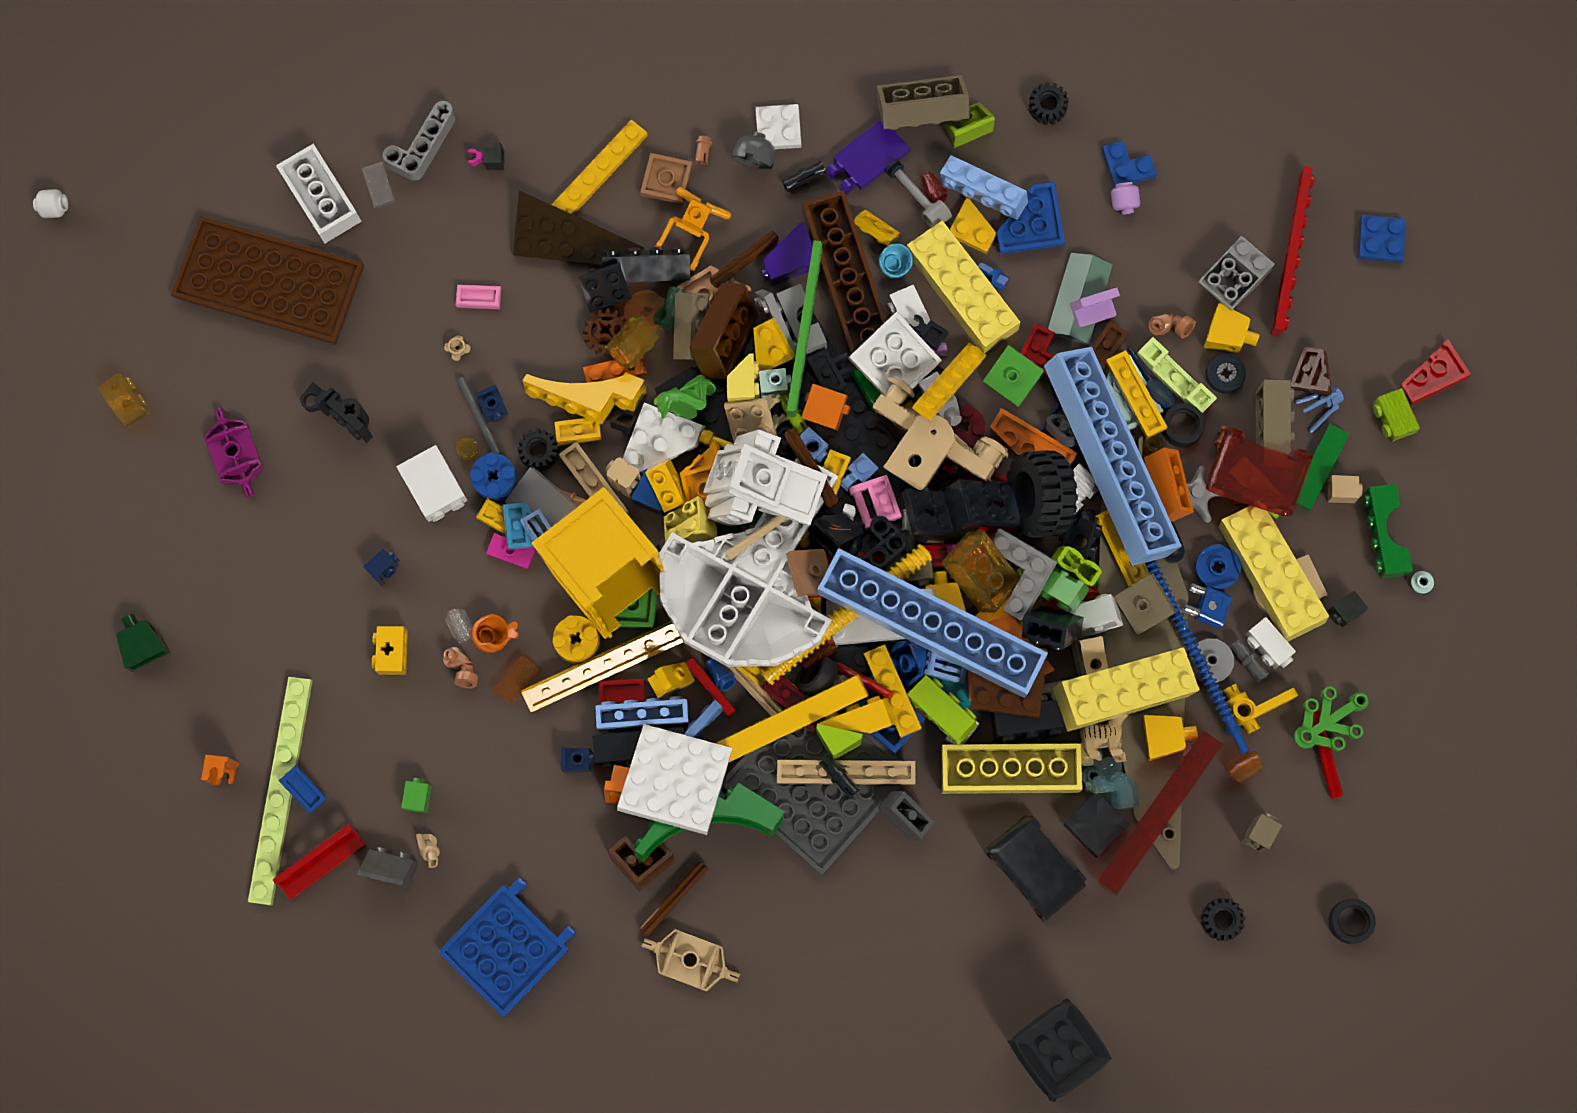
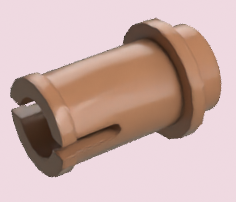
M699 136L695 142L697 150L694 162L698 163L699 161L700 165H707L709 150L713 143L710 137Z

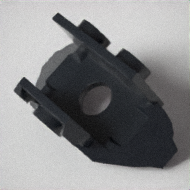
M1086 509L1075 514L1074 521L1070 524L1069 529L1059 536V541L1062 543L1058 544V547H1072L1083 556L1084 560H1094L1097 552V546H1095L1096 539L1101 537L1103 527L1099 525V518L1095 517L1097 516L1095 511ZM1078 536L1085 537L1087 539L1086 546L1083 548L1076 547L1074 545L1075 538Z

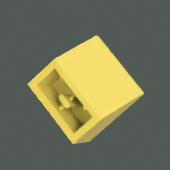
M748 354L727 376L728 402L760 399L759 382L755 383V381H760L759 362L754 361V354Z
M699 496L664 516L665 543L672 532L691 543L705 542L718 537L717 526L713 520L708 519L709 511Z

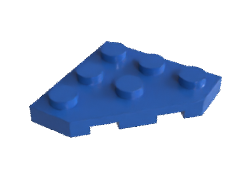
M1055 182L1033 185L1027 193L1028 203L1018 220L1009 216L1006 222L999 228L997 240L1000 255L1065 245Z

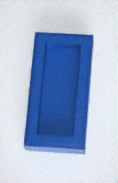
M297 765L278 780L309 814L327 799Z

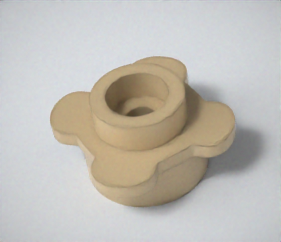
M460 335L452 338L444 346L445 351L452 355L454 361H459L462 355L469 353L471 350L470 346L464 343L463 337Z

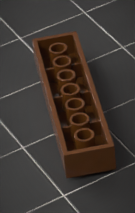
M843 190L802 202V210L812 243L814 240L822 242L823 250L820 267L850 356L887 320Z

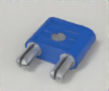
M1192 583L1189 590L1201 595L1198 606L1194 608L1186 604L1183 607V612L1195 616V619L1219 629L1222 628L1230 606L1231 595L1208 586L1203 588Z

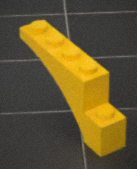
M626 372L623 376L591 383L554 382L526 374L523 379L524 390L528 396L539 398L551 406L561 407L571 414H578L590 422L603 424L614 405H617L620 409L635 412L646 394L645 380Z

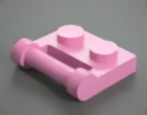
M887 475L849 488L850 495L854 496L866 531L870 530L872 519L862 495L863 491L868 490L877 516H884L890 522L902 517Z

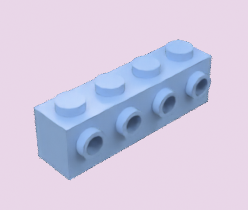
M952 155L940 172L942 184L945 187L960 192L964 196L981 202L983 205L1000 211L1002 214L1018 220L1028 203L1026 190Z
M680 696L670 697L669 700L660 701V698L647 699V702L626 700L623 704H615L613 701L602 702L601 705H595L596 726L599 732L642 729L644 724L656 728L688 726L690 724L688 701Z

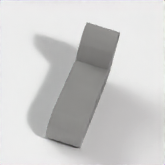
M439 101L434 105L408 151L394 145L385 148L383 158L391 171L412 181H417L423 177L456 120L455 113L449 102ZM432 130H438L436 134H430ZM423 147L428 148L425 152H419ZM393 156H399L397 160L390 161ZM417 165L415 170H408L410 166Z

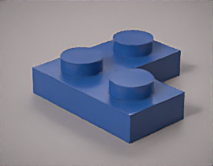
M1124 141L1102 147L1114 188H1116V184L1137 183L1156 178L1157 173L1151 155L1130 160Z

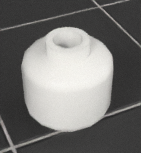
M58 189L42 190L34 198L33 207L43 218H57L63 216L65 211H67L68 200L66 195L62 194Z

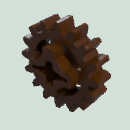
M607 308L606 313H602L599 309L597 316L591 313L592 320H585L587 327L582 328L583 333L586 334L583 337L584 342H589L587 344L588 349L594 348L596 355L602 351L604 357H606L607 352H611L614 356L616 349L622 352L621 345H628V340L625 337H630V331H627L630 328L629 323H624L626 321L625 316L619 317L617 310L611 314L609 308ZM596 327L597 330L592 337L593 328ZM602 328L607 332L610 331L611 337L609 334L607 335L606 333H603ZM621 328L620 337L617 338L616 333L619 332V329Z

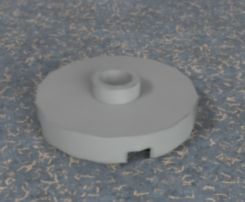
M1218 639L1199 641L1197 647L1202 649L1200 653L1205 655L1204 661H1208L1209 657L1215 659V664H1210L1209 662L1206 664L1207 667H1211L1210 673H1214L1212 675L1213 679H1217L1215 683L1225 680L1231 674L1234 667V656L1231 649ZM1188 656L1195 678L1205 683L1204 680H1201L1202 675L1198 674L1199 669L1195 668L1196 663L1192 662L1193 657Z

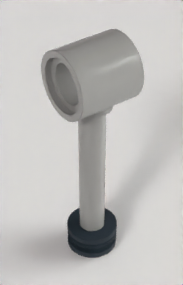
M895 160L887 167L886 173L891 178L897 177L925 208L921 215L930 228L942 220L945 223L952 217L950 210L941 200L931 203L903 172L904 166L899 160Z

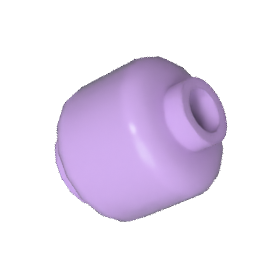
M1132 182L1116 184V188L1111 191L1113 209L1121 211V215L1134 213V209L1138 208L1141 204L1139 188L1133 185Z

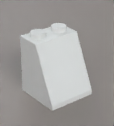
M436 445L396 466L428 522L442 519L446 512L458 510L468 501Z

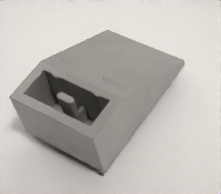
M1241 236L1198 283L1232 311L1265 279L1275 263Z

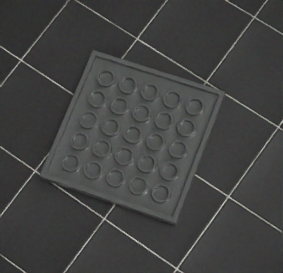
M841 709V711L838 714L841 715L845 712ZM804 726L791 734H787L745 754L724 778L722 787L728 791L731 787L735 788L740 783L785 812L784 820L775 834L823 876L880 811L878 809L889 793L891 791H898L902 785H856L860 790L848 799L847 795L837 784H777V760H822L829 755L817 736L816 729L811 732ZM859 731L852 732L863 734L861 745L837 759L847 761H900L872 735Z

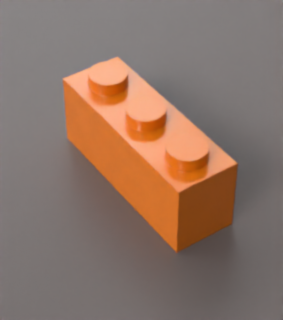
M1162 448L1144 457L1146 468L1170 521L1174 522L1193 513L1194 510L1179 451Z

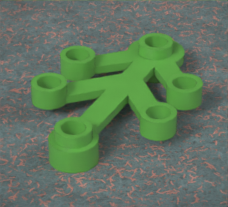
M1331 686L1324 688L1321 691L1322 705L1319 723L1312 727L1313 714L1318 710L1319 703L1316 699L1310 698L1303 704L1305 710L1303 725L1294 733L1295 743L1303 749H1309L1314 745L1329 747L1333 751L1344 749L1346 743L1342 737L1330 739L1318 734L1325 730L1347 735L1351 739L1360 738L1363 735V728L1360 725L1346 726L1336 722L1352 711L1358 712L1368 706V697L1362 692H1356L1348 698L1346 705L1330 715L1332 700L1336 698L1337 692ZM1326 690L1332 693L1331 698L1326 695ZM1357 697L1363 700L1362 705L1357 702ZM1308 702L1313 703V710L1308 707ZM1353 728L1358 730V736L1353 734ZM1304 733L1309 735V741L1303 738ZM1335 740L1340 742V748L1335 746Z

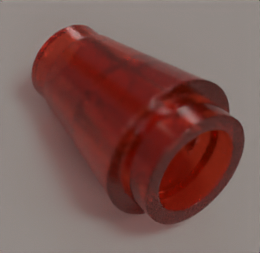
M932 172L922 175L921 180L928 200L932 203L938 200L944 202L948 195L947 189Z

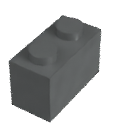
M891 791L878 808L908 839H922L935 822L904 791Z

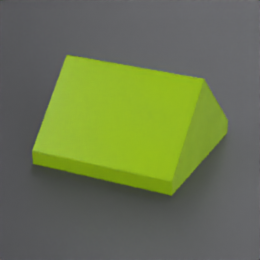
M980 102L969 106L970 118L958 122H942L954 148L993 132L994 115Z
M817 723V736L834 760L839 759L862 743L863 734Z

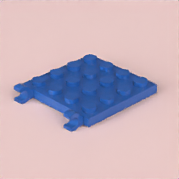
M520 877L509 889L503 884L438 952L502 1017H506L570 950L565 944L577 933L571 926H568L557 937L517 897L528 885Z

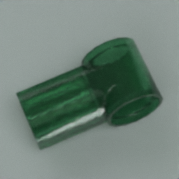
M675 286L669 287L663 307L657 310L653 319L655 325L671 334H674L675 293H687L685 290Z

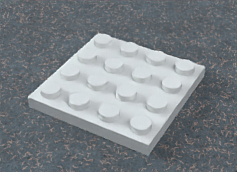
M644 724L617 811L707 835L732 748Z

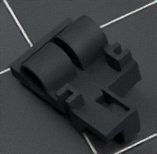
M312 382L300 398L304 409L308 412L321 410L327 417L331 414L333 419L342 427L345 426L355 439L359 441L362 438L367 443L373 436L367 429L369 416L359 402L353 398L342 400L340 394L332 387L325 391ZM309 396L316 397L313 406L306 405V399Z

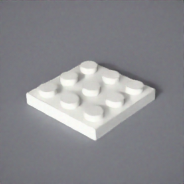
M895 312L848 357L884 396L892 385L886 380L887 378H898L913 389L918 382L926 377L942 361L898 312Z

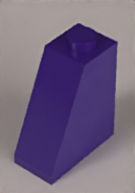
M803 222L799 223L764 258L761 272L764 280H769L771 286L809 272L813 244Z

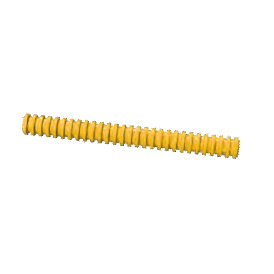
M919 544L917 549H912L911 554L907 553L906 558L902 557L900 559L901 562H896L894 567H889L890 570H885V572L904 581L905 578L909 579L910 574L914 575L916 569L919 571L921 569L920 566H925L927 561H932V557L927 549ZM839 606L838 611L834 610L833 615L829 614L827 616L832 622L819 644L777 666H766L764 669L761 667L760 673L769 684L773 685L774 680L778 681L780 679L779 676L786 675V671L790 672L792 666L796 667L797 662H802V658H807L809 653L813 654L815 648L818 650L820 644L824 645V641L831 640L830 637L832 635L836 636L837 631L841 632L843 626L846 628L848 626L847 623H852L854 618H859L858 614Z

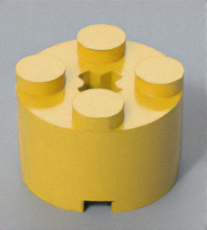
M571 615L563 619L556 626L553 633V645L564 661L577 665L598 654L600 636L590 620L582 616ZM574 637H575V638H578V637H579V638L581 639V642H580V643L575 642V644H574V642L572 641V639H573Z

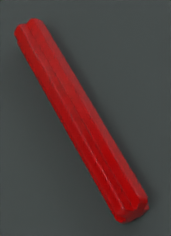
M1320 709L1313 714L1312 727L1319 723ZM1325 730L1318 734L1319 736L1328 738L1327 732ZM1316 745L1330 798L1342 797L1343 791L1332 750L1329 747Z

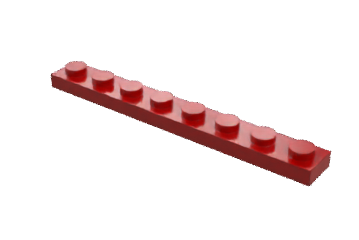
M1304 165L1299 176L1271 331L1273 336L1280 337L1283 330H1287L1289 325V317H1286L1287 309L1290 310L1293 303V297H1290L1291 289L1295 288L1297 277L1293 275L1294 270L1298 269L1300 263V256H1297L1298 248L1301 249L1304 236L1301 235L1302 228L1305 229L1308 216L1304 214L1305 209L1310 206L1311 195H1308L1309 188L1313 187L1315 175H1312L1313 167Z

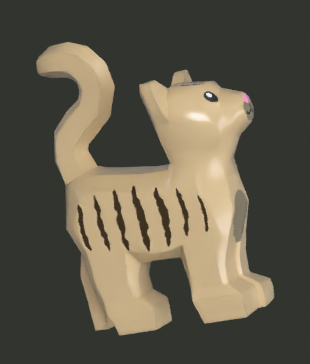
M1128 714L1106 720L1107 723L1092 724L1079 728L1082 766L1094 765V759L1102 760V755L1098 748L1109 747L1115 762L1126 761V755L1122 751L1121 745L1123 741L1122 724L1128 717Z

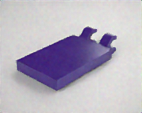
M880 119L833 156L835 163L830 164L826 168L827 175L832 180L842 171L847 174L849 178L840 183L842 186L840 190H844L845 195L856 186L863 190L882 175L892 162L901 160L906 156L911 148L894 130L884 129Z

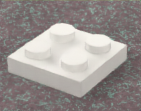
M798 104L756 107L757 132L765 134V139L769 140L775 149L801 148Z

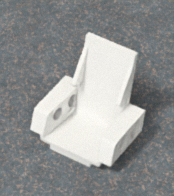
M762 430L738 435L734 445L727 444L724 450L717 452L703 491V493L708 494L705 505L711 508L708 519L727 526L750 523L758 506V510L809 526L811 525L828 475L775 455L781 440L780 437Z

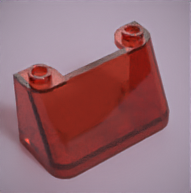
M1227 428L1221 440L1205 488L1214 494L1281 516H1292L1299 504L1314 456L1309 455V452L1303 449H1296L1289 454L1247 441L1246 436L1240 429Z

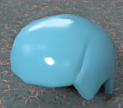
M891 244L880 254L879 268L884 275L890 278H900L911 269L913 255L908 247L902 244Z

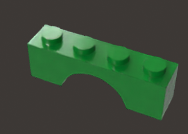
M1389 484L1369 487L1363 495V504L1365 508H1368L1367 526L1372 530L1373 535L1371 547L1373 551H1376V572L1380 573L1381 579L1406 576L1413 571L1409 549L1394 543L1389 537L1386 528L1389 514L1400 506L1397 485Z

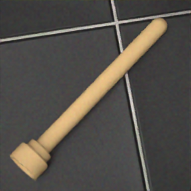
M775 516L728 550L725 554L726 558L729 560L733 559L784 522L786 518Z

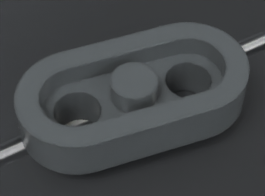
M1052 414L1047 417L1046 429L1060 444L1065 447L1078 445L1066 416Z

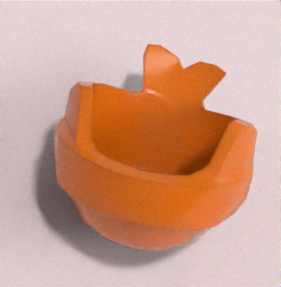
M496 614L481 617L472 628V642L481 651L486 653L497 652L511 638L519 637V633L515 631L518 628V623L515 621L507 625L506 621Z

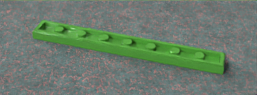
M814 240L788 399V417L797 416L823 250L821 241Z

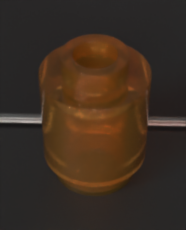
M1253 751L1251 753L1247 752L1229 762L1230 768L1227 770L1234 781L1238 780L1241 783L1259 773L1264 765L1259 755Z

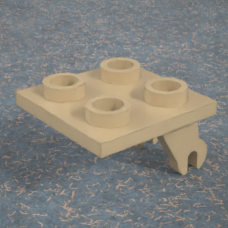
M771 394L767 398L724 403L734 442L736 436L756 430H762L777 436L776 428L786 420L785 414L782 413L780 417L777 414L771 416L770 410L775 403L781 400L780 394H776L774 398Z

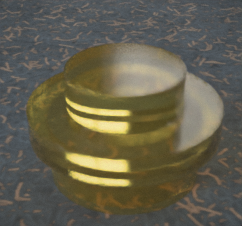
M465 437L457 442L456 452L462 459H471L477 454L478 445L474 439Z

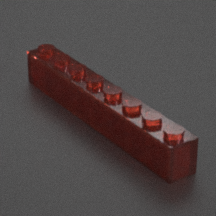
M1205 731L1201 733L1097 881L1098 885L1115 897L1118 896L1218 754L1223 743Z

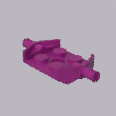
M222 407L218 408L219 411L215 409L214 412L218 420L217 424L207 432L204 439L219 480L222 484L241 486L245 497L251 498L250 495L252 497L255 496L251 482L264 469V466L260 461L250 434L249 425L241 420H228ZM230 446L238 447V451L234 456L227 455V450Z

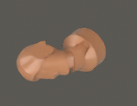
M1174 314L1153 316L1149 321V330L1152 334L1161 336L1168 333L1174 327L1175 334L1184 339L1193 331L1196 321L1190 316L1182 317L1176 315L1174 317Z
M457 647L445 650L443 653L444 664L448 668L461 670L456 673L454 683L462 688L472 689L477 687L478 675L475 674L473 663Z

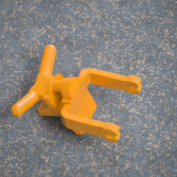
M679 187L676 190L677 195L690 202L683 219L676 216L670 219L655 247L663 246L674 223H676V226L697 237L703 236L704 240L690 266V270L695 272L699 259L709 242V234L702 229L709 218V214L711 213L728 220L731 218V213L708 202L705 205L701 203V198Z

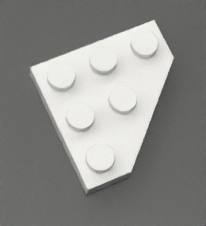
M644 403L623 460L628 462V465L631 464L637 468L639 472L644 473L650 466L668 458H676L686 451L697 448L700 435L705 426L680 416L676 417L670 412L662 419L657 407Z

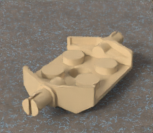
M673 930L658 943L645 938L644 942L652 946L642 944V947L656 953L659 974L701 990L708 991L720 979L724 978L737 983L738 979L730 975L740 977V973L731 971L726 967L723 947L679 930ZM689 953H693L697 957V963L692 967H688L684 963V957Z

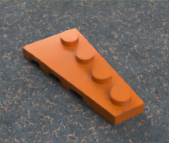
M1003 408L1000 409L990 426L1017 455L1023 452L1053 450L1062 454L1070 464L1073 463L1078 455L1077 452L1065 447Z

